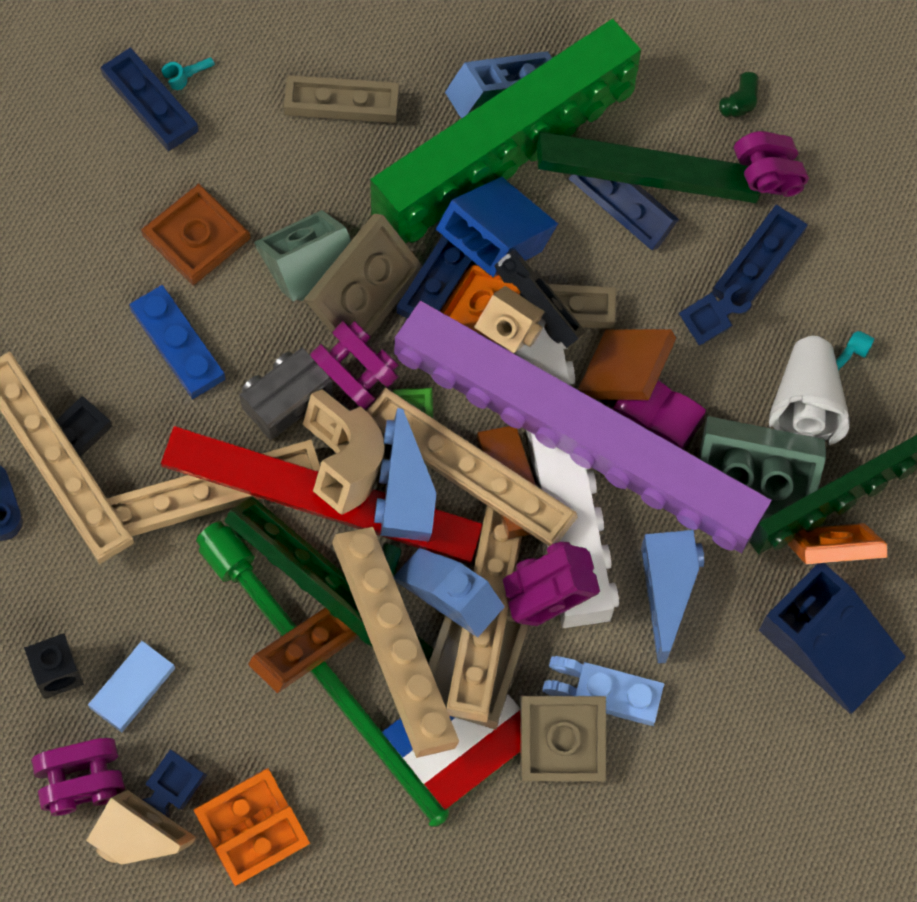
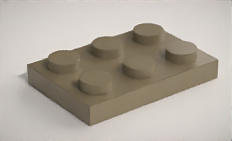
M373 214L304 300L331 333L342 321L348 325L355 321L372 336L406 293L423 265L387 219L381 214Z
M508 609L487 723L460 717L455 718L491 729H497L530 625L516 623L512 619L510 609ZM447 616L444 618L429 662V667L446 707L462 627Z

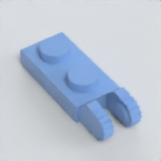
M551 657L549 668L580 679L577 688L556 680H546L542 689L543 692L551 696H606V714L654 726L664 683L586 662L581 664L569 658Z

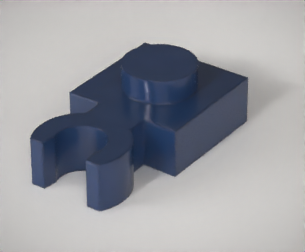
M740 284L731 285L725 291L724 298L720 301H717L711 292L679 312V315L699 346L704 345L733 327L727 316L732 313L744 314L752 308L753 305L750 301L742 306L733 304L732 296L742 289Z
M170 749L146 782V785L155 792L151 797L142 800L169 818V807L171 804L183 810L207 774L176 751Z

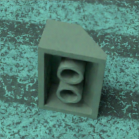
M707 416L698 459L771 499L772 501L761 520L763 521L818 490L826 460L825 439Z

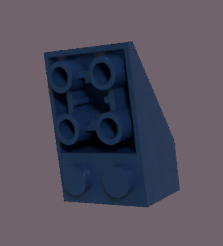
M817 563L766 615L759 629L768 640L849 714H852L906 657L853 588L825 563Z

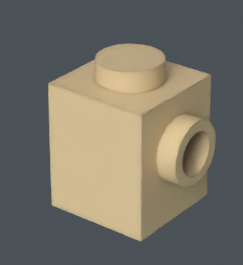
M504 286L492 295L474 328L512 353H516L525 344L529 347L534 344L543 329L538 323L545 311L530 303L507 286Z

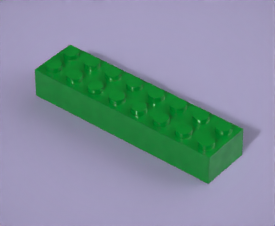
M612 18L370 179L371 216L373 214L383 215L405 244L418 241L425 235L429 227L442 219L452 199L500 177L508 180L516 173L518 167L529 160L531 162L536 161V140L540 132L571 137L577 127L586 121L593 122L597 120L611 104L616 101L620 103L629 98L635 90L642 49Z

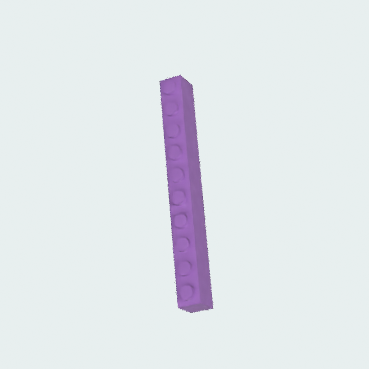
M422 301L418 303L395 336L394 354L397 355L399 361L411 369L419 368L430 374L438 385L446 389L454 388L465 394L468 401L481 409L487 407L498 413L501 419L509 426L517 429L524 428L534 434L536 439L544 446L551 449L559 448L569 454L577 465L586 469L592 467L604 474L612 485L620 489L628 488L639 494L641 499L650 507L667 510L674 514L682 525L692 530L700 529L712 536L713 541L726 550H736L742 554L772 501Z

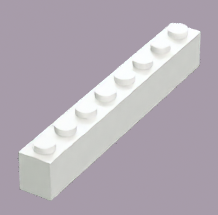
M541 318L538 324L543 329L531 347L525 344L514 354L566 384L573 385L575 384L572 361H565L563 350L568 348L562 342L558 344L551 339L544 328L546 322ZM526 430L536 486L577 513L578 518L559 542H570L571 545L587 548L590 551L594 565L592 571L597 576L601 591L598 595L560 614L562 628L610 622L614 607H619V597L616 584L609 583L606 569H611V555L608 545H601L599 531H604V521L601 507H594L592 494L597 492L594 471L577 465L569 454L559 448L551 449L544 446L536 439L534 434Z

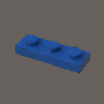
M163 285L129 304L132 314L192 400L226 380L225 373Z

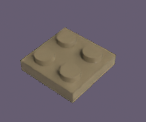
M520 696V780L606 781V696Z

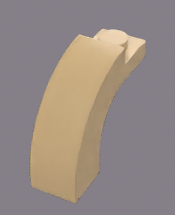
M321 389L311 394L302 425L332 448L336 454L322 460L313 492L342 515L362 504L371 494L384 455V438L375 420L361 406L349 411Z

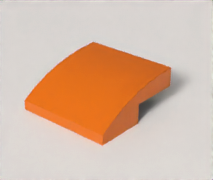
M269 768L260 771L192 809L234 886L239 885L310 844Z

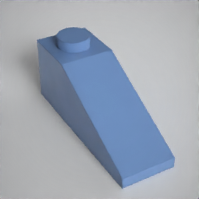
M546 51L465 62L445 93L459 116L463 118L552 59V57Z
M693 530L645 534L642 542L641 552L658 663H666L699 567H704L703 546L701 543H695Z
M419 548L393 577L397 583L477 638L505 607L487 580L460 562Z

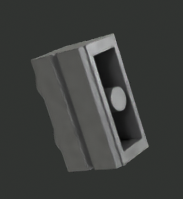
M300 348L294 354L291 352L282 354L274 362L273 369L263 377L256 375L249 379L242 387V393L239 395L241 406L245 413L258 425L269 440H273L305 415L312 393L323 389L331 395L333 391L330 377L315 363L304 348Z

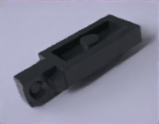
M516 249L509 252L494 265L503 282L513 283L520 290V296L545 311L542 319L546 322L544 328L553 341L558 344L562 342L568 348L586 332L537 270L533 272Z

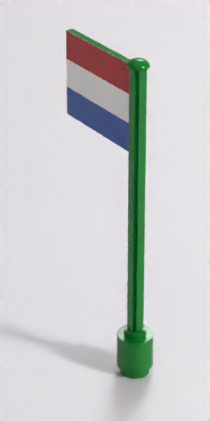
M217 521L205 528L196 539V543L200 546L199 553L222 582L230 580L234 583L238 582L281 636L297 627L252 572L253 566L251 563L255 556L230 526H225L222 521ZM325 661L310 671L429 819L428 825L431 827L442 825L448 819L449 808L520 754V708L509 694L507 695L496 730L450 716L459 739L456 748L416 758L401 718L381 732Z

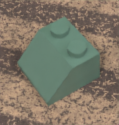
M320 210L255 241L254 244L280 290L292 301H303L348 246L351 239L344 225L323 210Z

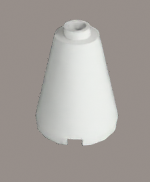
M808 336L797 341L794 345L769 414V426H773L776 430L828 440V445H832L846 436L850 426V417L832 345L819 336Z

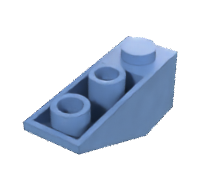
M397 408L394 420L386 421L384 444L391 445L390 459H382L379 483L386 484L385 499L377 498L374 523L382 524L380 536L429 542L433 529L437 493L403 409Z

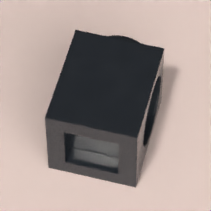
M64 633L24 647L36 685L44 699L84 685L71 646Z

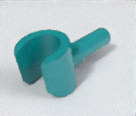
M209 57L183 68L177 62H169L163 66L162 74L165 78H171L173 75L178 74L177 77L170 79L168 83L172 89L182 90L187 84L188 77L214 66V61Z
M862 331L854 332L846 348L836 359L838 371L850 360L853 353L865 358L874 342V338Z

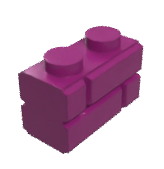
M558 542L550 545L547 548L546 555L539 559L532 558L519 562L516 565L517 571L502 579L506 596L510 599L508 604L512 619L516 623L539 626L601 592L597 576L592 571L594 565L590 551L587 548L571 545L570 542Z

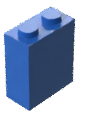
M500 177L452 199L436 230L494 278L499 275L494 265L514 249L525 261L541 253L558 223L507 180Z

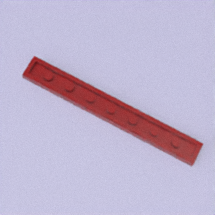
M173 426L161 461V467L353 528L364 529L373 527L376 535L380 536L382 524L374 523L377 498L385 499L384 492L373 489L369 497L362 504L341 515L313 492L318 471ZM435 509L433 529L429 542L388 536L382 537L470 564L483 524Z

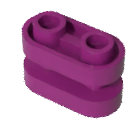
M757 131L742 137L733 147L739 163L748 166L744 171V176L751 190L759 191L760 193L783 195L784 197L795 196L804 190V185L808 182L809 176L804 164L794 161L798 155V150L792 137L766 131Z
M342 321L332 331L339 342L331 350L320 343L309 355L359 406L366 410L376 400V397L369 389L378 380L388 388L399 377L394 371L399 365L386 351L381 349L376 353L366 343L371 336L357 322L353 321L348 325ZM350 353L367 368L359 378L342 363Z
M93 739L48 750L32 757L34 776L36 778H48L49 785L38 790L41 810L50 811L51 816H63L75 812L77 805L93 802L95 806L107 805L110 798L122 793L125 790L122 772L119 770H108L107 767L108 763L118 758L115 739ZM89 768L91 770L90 775L66 780L65 774Z

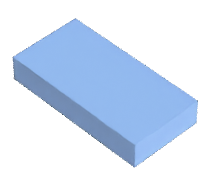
M141 641L88 706L122 733L175 670V666Z

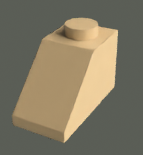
M126 790L110 798L86 841L97 848V853L103 859L123 865L176 854L192 845L196 837L129 790Z

